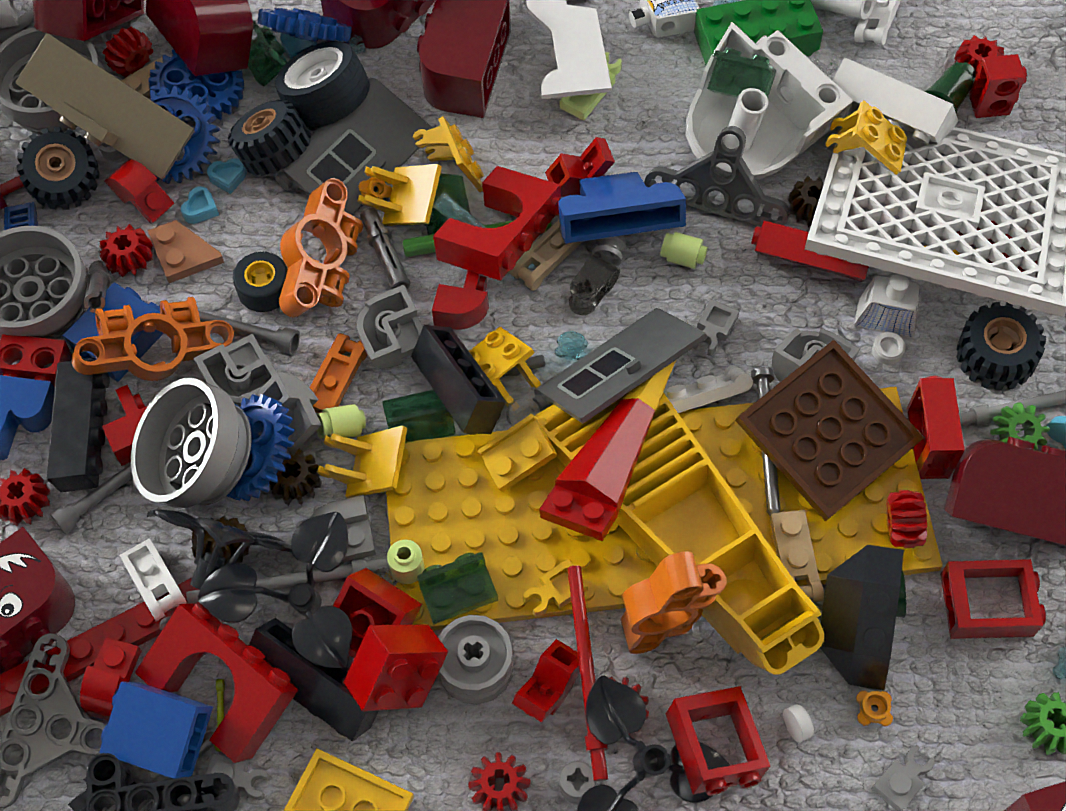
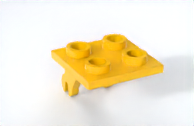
M863 100L859 104L857 111L845 118H835L831 122V131L837 126L842 127L838 130L837 134L830 135L827 138L826 147L837 143L833 148V153L864 147L894 174L897 175L901 172L908 137L899 126L891 124L877 107L871 106Z
M442 116L438 119L441 126L429 130L419 129L413 134V138L417 141L415 144L419 148L426 147L425 152L427 155L434 152L427 157L429 161L455 160L457 166L479 192L483 191L480 179L484 177V174L476 161L473 162L471 158L474 155L473 148L466 138L463 140L456 124L450 125Z
M433 164L395 167L394 172L372 166V169L366 166L364 172L366 175L392 184L393 188L389 202L370 195H365V197L359 195L358 202L384 212L382 223L385 226L429 224L442 166Z
M498 327L496 330L488 333L485 339L469 350L472 357L506 401L505 405L510 407L512 411L517 409L518 405L499 380L503 375L516 366L532 388L536 389L541 386L540 381L525 362L535 352L531 347L502 327Z
M403 425L359 436L356 440L337 434H331V437L325 435V445L355 455L353 471L325 464V467L318 466L317 473L320 476L347 484L345 494L347 498L397 489L407 427Z

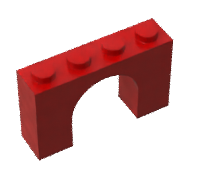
M497 166L482 182L484 207L513 215L517 219L501 227L482 228L449 218L433 235L437 260L501 281L509 270L511 271L515 267L520 257L529 251L536 238L545 232L553 218L559 215L558 201L561 199L560 184Z
M201 603L179 604L134 673L147 685L172 693L179 691L196 663L205 654L211 653L221 658L232 673L235 694L229 711L209 741L234 763L251 759L299 689L290 683L291 679L288 674L281 669L273 668L264 660L265 656L260 650L245 644L238 638L239 633L230 625L222 624Z

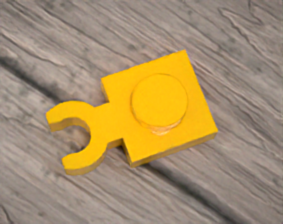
M569 559L539 577L543 587H533L524 592L523 601L525 603L533 598L541 601V604L533 609L535 617L544 615L548 610L549 604L553 601L559 609L571 602L567 568L573 565ZM583 579V586H584V593H585L586 591H588V585L586 584V582H585L584 579Z

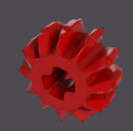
M131 26L127 29L121 28L116 35L112 34L113 38L105 42L107 47L102 52L105 56V61L108 63L107 65L113 71L127 77L150 62L149 56L153 54L154 50L151 47L152 43L149 41V38L143 32L141 33L138 29Z
M974 35L970 40L964 39L959 50L956 51L954 59L955 62H967L975 69L976 76L983 57L1003 56L1004 47L997 46V40H987L986 35L982 39Z
M130 224L123 230L117 226L116 232H106V240L99 241L101 249L100 258L112 274L118 272L119 275L124 277L128 272H131L136 276L137 269L147 270L146 262L153 260V245L150 238L146 236L141 228L134 229Z
M25 468L18 475L16 471L10 469L9 478L6 480L0 478V519L2 521H10L12 525L18 527L22 520L26 524L31 525L33 516L43 517L41 508L50 506V500L47 496L51 493L47 484H44V479L41 475L37 473L32 474Z
M899 490V492L890 493L886 503L889 541L894 547H903L904 549L923 546L926 542L928 526L924 496L921 492Z
M496 752L495 762L493 763L486 756H483L481 763L484 769L473 767L471 773L476 779L468 782L469 790L476 792L472 797L473 803L476 805L484 802L483 811H491L493 806L497 807V811H504L503 806L507 805L511 811H518V806L514 799L526 802L528 794L522 789L531 786L530 779L522 777L527 772L526 766L522 764L514 767L516 763L514 755H510L506 762H502L501 752ZM497 778L504 779L502 791H495Z

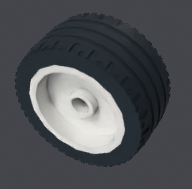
M327 41L313 45L290 59L277 74L275 88L280 99L283 101L288 100L293 104L308 128H318L339 121L356 110L368 95L370 82L358 56L349 44L341 41Z

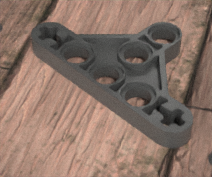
M736 126L725 127L720 132L713 152L678 171L662 166L654 167L644 180L646 187L656 184V181L653 179L657 175L662 177V182L672 183L674 179L677 180L676 185L679 188L682 183H690L695 187L696 193L691 197L685 196L687 206L761 227L763 221L785 225L790 213L789 207L784 201L766 196L742 158L746 136ZM727 134L735 135L739 140V146L735 149L727 148L723 143V137ZM719 163L728 164L732 169V174L728 177L720 176L716 172V165ZM712 191L721 192L724 195L725 202L720 205L713 204L709 199V193ZM741 199L750 200L754 205V210L749 213L742 212L738 208V201ZM760 204H764L761 216H757ZM773 208L779 210L778 214L780 216L777 220L771 219L772 214L769 212H772Z
M49 633L43 635L36 642L0 739V767L7 771L18 772L16 778L12 776L7 778L5 787L10 789V794L0 798V807L2 808L11 806L16 802L27 776L75 750L90 755L100 754V748L91 749L87 745V735L96 728L103 730L106 725L85 717L63 673L70 654L69 643L58 634ZM57 641L56 646L61 649L59 655H52L49 662L51 667H56L54 673L44 668H36L38 662L44 665L47 662L48 654L44 652V647L46 645L52 646L53 642ZM40 674L46 675L50 682L48 690L40 695L33 694L30 689L32 679ZM32 709L37 715L36 724L31 729L23 730L18 725V716L22 711ZM60 719H67L72 726L70 735L62 740L56 739L52 733L54 723ZM18 744L24 750V758L17 765H9L5 761V752L11 745ZM0 774V785L4 781L5 774Z

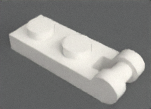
M875 0L871 15L866 20L860 19L854 35L855 42L865 43L867 40L874 41V44L884 45L887 39V32L901 0Z
M731 365L725 369L722 375L716 377L713 375L703 376L697 379L696 383L687 386H671L664 394L676 411L681 413L744 393L752 387L753 380L741 368Z
M150 538L120 554L124 565L155 621L165 617V612L176 606L178 607L179 604H187ZM169 592V595L161 598L158 601L156 600L158 597L163 596L165 593Z

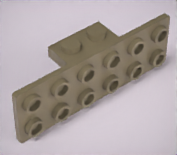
M45 34L16 80L17 85L61 115L59 118L60 122L73 130L79 126L86 131L84 137L92 143L100 146L103 142L115 148L128 158L144 165L161 179L166 177L194 133V128L50 34Z

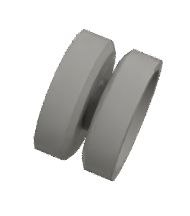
M467 615L455 619L447 625L438 637L449 651L438 673L442 686L451 697L466 704L480 705L495 700L506 691L513 678V647L508 633L498 622L480 615Z

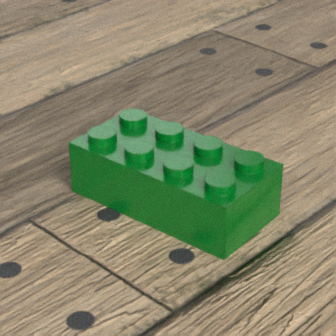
M743 0L696 10L694 34L705 65H707L731 22L742 30L755 44L763 36L769 37L778 30L806 57L819 54L824 31L811 0Z

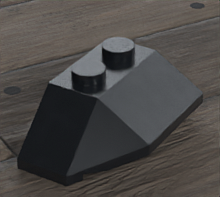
M866 545L827 574L821 617L824 642L820 649L849 685L885 691L900 593L904 550Z

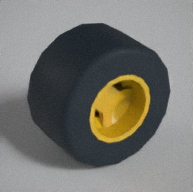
M264 251L246 255L237 263L233 270V284L240 302L245 307L256 312H270L280 308L279 298L288 270L284 260L276 254Z

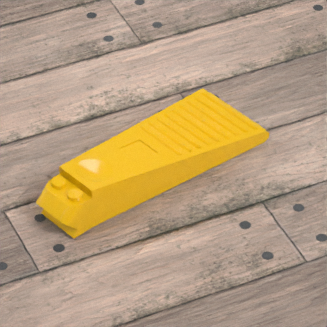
M663 392L635 465L619 515L615 521L656 566L669 555L687 551L694 554L697 565L714 564L724 572L727 583L724 590L716 595L714 602L709 607L703 608L702 616L737 654L741 652L752 664L771 674H782L822 646L824 631L818 620V617L822 614L794 581ZM624 396L583 424L554 404L535 415L558 454L557 458L565 467Z

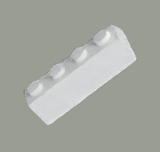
M843 59L832 80L853 100L852 107L859 109V104L865 100L869 105L877 107L891 124L913 133L912 137L921 143L928 144L931 141L939 144L958 122L952 103L850 59Z

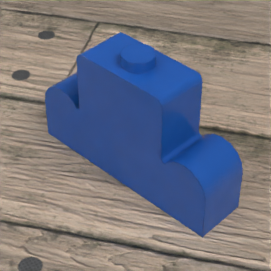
M638 172L579 180L580 195L565 196L558 201L560 233L565 244L686 226V198L676 184L668 182L656 183L651 187H646Z
M0 375V460L8 458L19 425H22L26 431L34 433L45 430L51 424L55 388L51 381Z

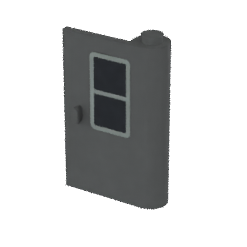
M369 78L370 89L361 105L343 119L327 126L318 127L311 134V138H309L311 141L304 153L297 160L288 164L289 166L284 169L283 167L279 168L280 170L275 172L277 175L275 179L285 190L291 189L296 191L300 187L308 195L328 179H339L344 183L348 191L344 211L354 215L362 206L358 202V197L361 195L358 187L359 183L370 178V176L364 173L366 166L371 169L372 166L394 172L395 167H401L419 149L415 144L417 141L413 138V134L419 129L429 130L433 127L375 78Z
M655 308L534 390L535 397L533 398V403L539 412L554 404L583 424L708 338L707 334L659 308Z

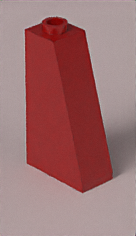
M763 221L762 227L756 226L751 244L756 245L755 252L861 282H864L869 266L805 250L809 234L807 231L768 221Z

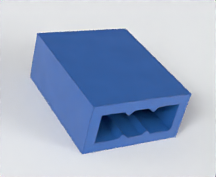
M114 282L106 290L103 311L123 309L124 305H130L134 320L144 314L160 313V307L153 302L145 303L130 287L124 289ZM90 308L62 335L72 352H74L76 344L81 339L98 336L95 313L90 312ZM144 330L137 332L131 337V344L136 346V356L140 359L164 333L158 330L154 332H145ZM90 351L80 353L82 359H97ZM128 369L108 372L110 378L119 382L128 372Z
M121 682L112 699L113 709L109 722L101 734L102 744L99 753H110L120 761L172 779L192 776L213 706L140 682Z

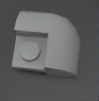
M405 285L376 295L366 301L365 306L358 314L356 323L358 336L373 366L379 369L402 365V359L412 355L423 328L417 316V309Z
M797 328L774 350L772 368L776 378L781 382L832 340H835L854 361L860 348L823 328L819 332H801Z
M253 334L227 347L221 344L194 358L206 382L224 390L235 404H241L242 398L250 400L252 394L256 395L276 373L274 366L268 356H265Z
M277 371L256 395L260 397L263 394L282 402V406L289 409L287 415L292 417L293 420L288 427L295 429V432L288 437V440L294 442V445L287 448L291 455H294L299 448L305 452L312 446L309 438L321 426L313 408L318 398L302 380L291 374Z
M364 494L329 502L317 508L310 517L330 512H339L343 516L348 529V548L345 558L340 565H344V562L376 555Z

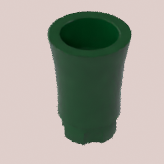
M955 62L925 92L952 103L957 114L960 105L973 87L976 77L975 69L967 62Z

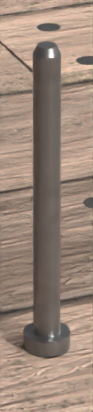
M758 367L751 371L753 383L757 385L758 400L770 391V383L774 380L773 369L769 367ZM762 451L767 513L771 516V513H780L781 511L777 467Z

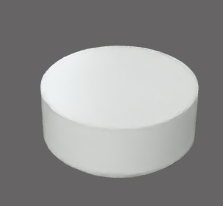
M883 332L875 338L872 345V354L882 364H896L903 357L906 348L905 342L896 333Z
M795 704L783 710L785 726L796 742L801 743L813 737L814 727L812 720L801 705Z

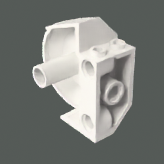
M731 22L706 65L699 88L690 105L686 120V137L692 152L700 159L714 151L716 140L725 127L736 126L740 128L746 136L742 158L754 178L760 180L780 171L830 131L831 122L835 118H845L853 100L778 30L769 37L763 36L755 44L742 30ZM727 134L723 137V143L727 148L735 149L739 146V140L735 135ZM719 163L716 165V172L720 176L728 177L732 174V169L728 164Z

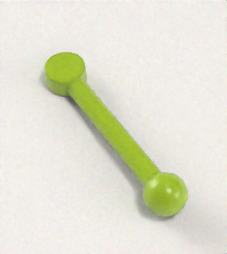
M224 678L216 679L215 684L217 692V727L224 718ZM213 745L214 749L217 752H221L215 745Z

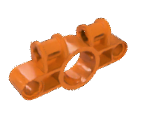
M330 178L313 190L309 195L303 218L286 230L282 236L280 250L288 270L280 294L279 305L282 312L289 317H299L317 305L318 302L330 307H339L344 302L342 293L345 284L349 282L350 274L339 266L343 263L346 256L356 254L358 250V245L356 244L358 234L363 231L364 225L361 220L344 211L348 191L344 183L339 179ZM302 230L313 233L325 246L327 256L323 264L309 257L303 249L301 242L303 238Z
M188 297L186 301L172 303L162 300L160 301V313L144 314L135 320L130 305H124L123 309L103 311L102 308L95 310L98 336L83 338L76 344L72 355V365L78 373L83 375L128 369L129 372L140 379L159 381L171 376L178 369L181 362L194 360L195 357L221 344L224 347L229 346L234 338V331L232 326L223 320L201 322L194 297ZM142 330L145 332L161 331L171 339L172 353H176V358L167 364L165 361L154 365L142 362L136 356V346L131 344V337ZM210 334L220 335L224 343L214 342ZM90 351L97 359L92 362L85 361L81 358L80 353Z
M678 552L665 557L650 578L640 581L625 590L622 598L626 611L620 620L629 652L631 654L649 652L656 649L666 637L686 634L692 628L693 623L697 622L702 616L703 608L709 607L714 602L716 595L724 590L727 583L724 572L714 564L697 565L692 552Z

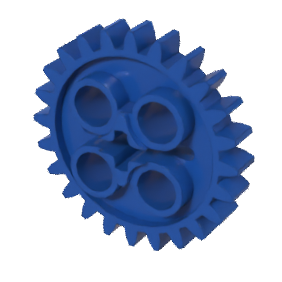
M261 8L258 11L257 24L272 28L271 31L288 34L294 38L298 37L299 39L312 42L318 40L350 41L352 27L338 23L335 18L321 16L318 13L297 8L291 10Z
M174 49L172 50V57L162 55V62L156 61L155 69H150L151 78H148L149 90H153L158 95H161V87L163 86L169 89L170 93L174 86L181 89V93L188 89L192 92V97L197 94L203 98L201 104L207 103L210 105L211 109L208 113H213L219 120H222V112L231 115L232 107L238 108L239 100H243L244 79L241 70L195 76ZM182 111L178 112V117L182 114Z
M163 86L161 87V95L150 90L151 101L168 110L169 113L186 124L192 120H195L196 123L194 133L184 147V157L180 161H175L162 181L170 184L173 176L174 181L181 184L183 175L187 179L193 180L192 171L195 170L203 174L201 164H212L207 158L208 154L217 155L218 153L211 148L212 144L220 143V140L213 136V133L220 131V128L211 124L217 119V116L213 113H208L211 106L207 103L201 104L203 98L197 94L192 97V92L188 89L181 93V89L174 86L170 93L169 89ZM182 111V114L178 117V112Z
M252 394L250 400L242 398L241 406L236 405L246 414L252 436L250 455L245 470L238 483L227 494V497L238 501L241 499L250 501L251 497L258 499L261 490L268 492L269 482H278L276 475L278 470L282 472L286 470L282 464L283 460L291 458V455L286 453L287 448L294 445V442L288 440V437L295 432V429L288 427L293 418L287 415L289 409L282 406V402L263 394L260 397Z

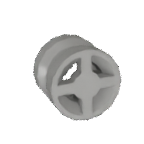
M622 235L596 239L597 246L593 248L592 259L601 266H619L622 261L621 251L626 246V238Z
M573 761L565 765L561 770L559 777L560 792L571 803L578 804L584 792L596 786V782L593 780L592 767L585 762Z

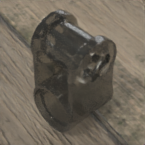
M592 254L570 284L571 296L569 298V307L571 311L578 315L591 314L604 296L614 287L618 280L620 269Z

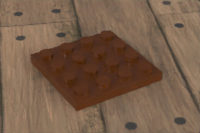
M832 340L741 413L735 420L825 522L925 438L835 340Z

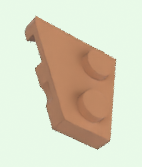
M177 220L147 230L168 283L225 263L221 252Z

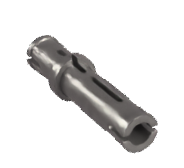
M376 208L364 210L360 214V220L367 231V241L371 247H374L391 284V288L394 289L405 285L407 289L411 282L392 245V236L389 229L384 227Z
M101 260L92 262L89 266V274H86L87 288L84 306L88 309L90 305V312L95 313L96 309H104L106 290L110 286L111 280L109 270L106 265L103 267L104 261Z

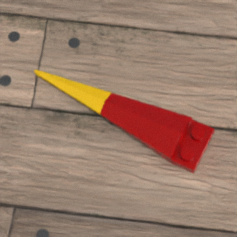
M676 360L624 396L557 477L554 488L539 509L541 519L594 539L604 540L619 515L643 443Z

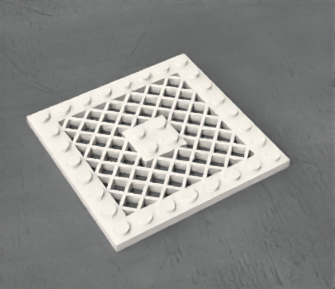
M851 106L846 116L858 109ZM954 127L939 144L931 141L928 144L921 143L912 137L913 133L902 129L908 138L901 172L897 175L864 147L833 153L808 234L805 250L847 260L851 263L878 268L882 271L905 275L916 280L943 285L946 288L974 293L981 297L997 299L1012 305L1039 310L1046 314L1065 316L1066 154ZM902 197L905 201H900L898 198ZM884 202L887 206L883 207L880 203ZM867 207L870 211L865 212L862 208ZM898 215L901 219L896 220L893 216ZM880 220L883 224L878 225L875 221ZM994 220L998 225H994L991 221ZM929 223L932 227L928 228L925 224ZM862 225L864 230L860 231L857 227ZM911 228L914 232L910 233L907 229ZM960 231L963 235L960 236L956 232ZM889 234H894L897 238L892 239ZM1005 234H1009L1012 238L1009 239ZM942 236L945 241H941L938 237ZM991 239L995 243L991 244L988 240ZM921 242H925L928 246L924 247ZM974 244L978 249L974 250L970 245ZM1020 247H1023L1027 252H1023ZM953 250H957L960 254L956 255ZM1002 253H1006L1010 257L1006 258ZM988 258L992 263H988L985 259ZM1020 266L1024 271L1021 272L1017 267Z

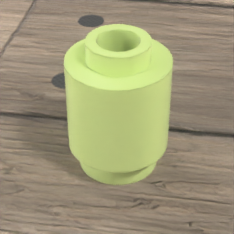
M679 232L674 234L666 233L660 256L667 258L668 262L695 269L697 264L703 265L708 247L703 246L704 239Z
M355 404L326 408L321 413L316 414L321 423V426L316 430L320 439H324L325 435L331 437V434L347 438L360 436L362 429L366 426L365 414Z
M399 540L391 545L387 553V560L393 578L402 584H411L418 581L425 569L422 551L418 544L411 540Z

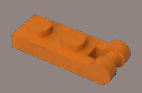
M339 333L335 338L309 387L318 398V401L313 405L315 413H321L323 409L340 405L360 364L368 355L361 340L355 342L350 340L348 335ZM345 352L351 353L350 357L342 354H344Z

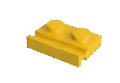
M532 413L478 449L497 488L502 492H505L558 456L544 429L538 423L537 417Z

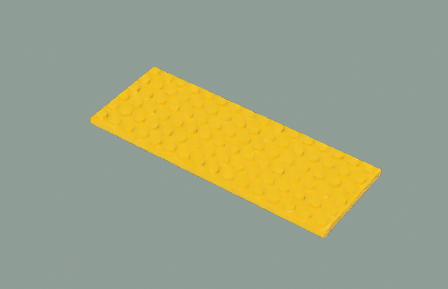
M897 387L879 388L903 414ZM755 402L691 409L678 413L776 553L770 516L767 513L762 450L735 421L741 413ZM506 430L492 432V434L460 435L405 442L397 489L386 491L390 545L399 540H411L417 543L422 551L425 565L424 573L418 581L411 584H402L393 578L394 586L423 604L412 625L428 624L433 631L443 630L455 619L467 615L486 616L498 623L573 614L571 602L559 609L553 601L549 604L548 610L544 615L535 617L533 609L539 606L541 601L537 598H533L527 603L523 601V594L526 590L533 587H543L540 583V576L569 559L573 566H581L582 578L588 585V591L584 593L587 613L625 608L622 598L625 590L640 581L650 578L657 566L616 521L604 540L600 541L540 518V507L554 488L555 480L566 468L557 457L505 492L500 491L478 449ZM913 449L907 452L826 522L777 468L780 513L805 510L819 579L822 585H826L827 574L866 545L904 550L902 563L904 575L940 571L943 567ZM899 490L921 492L924 496L928 526L926 542L923 546L904 549L903 547H894L889 541L886 503L890 493L899 492ZM806 579L795 581L798 586L807 585Z

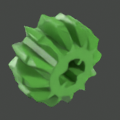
M1018 402L1013 405V408L1009 406L1001 408L1002 416H995L992 419L999 428L990 430V434L994 436L999 435V441L1007 442L1008 436L1035 443L1034 449L1039 450L1038 445H1046L1048 442L1041 434L1049 432L1051 428L1041 426L1040 422L1046 418V415L1039 414L1034 416L1036 406L1029 405L1024 408V405ZM1017 425H1022L1023 428L1020 431H1024V436L1019 437L1017 435L1020 432L1015 430Z
M1054 692L1050 698L1045 693H1041L1035 698L1036 701L1030 700L1025 705L1027 713L1020 717V722L1029 727L1023 731V736H1033L1035 741L1032 743V748L1037 749L1043 744L1047 755H1052L1056 749L1061 754H1066V701L1064 703L1061 701L1059 692Z

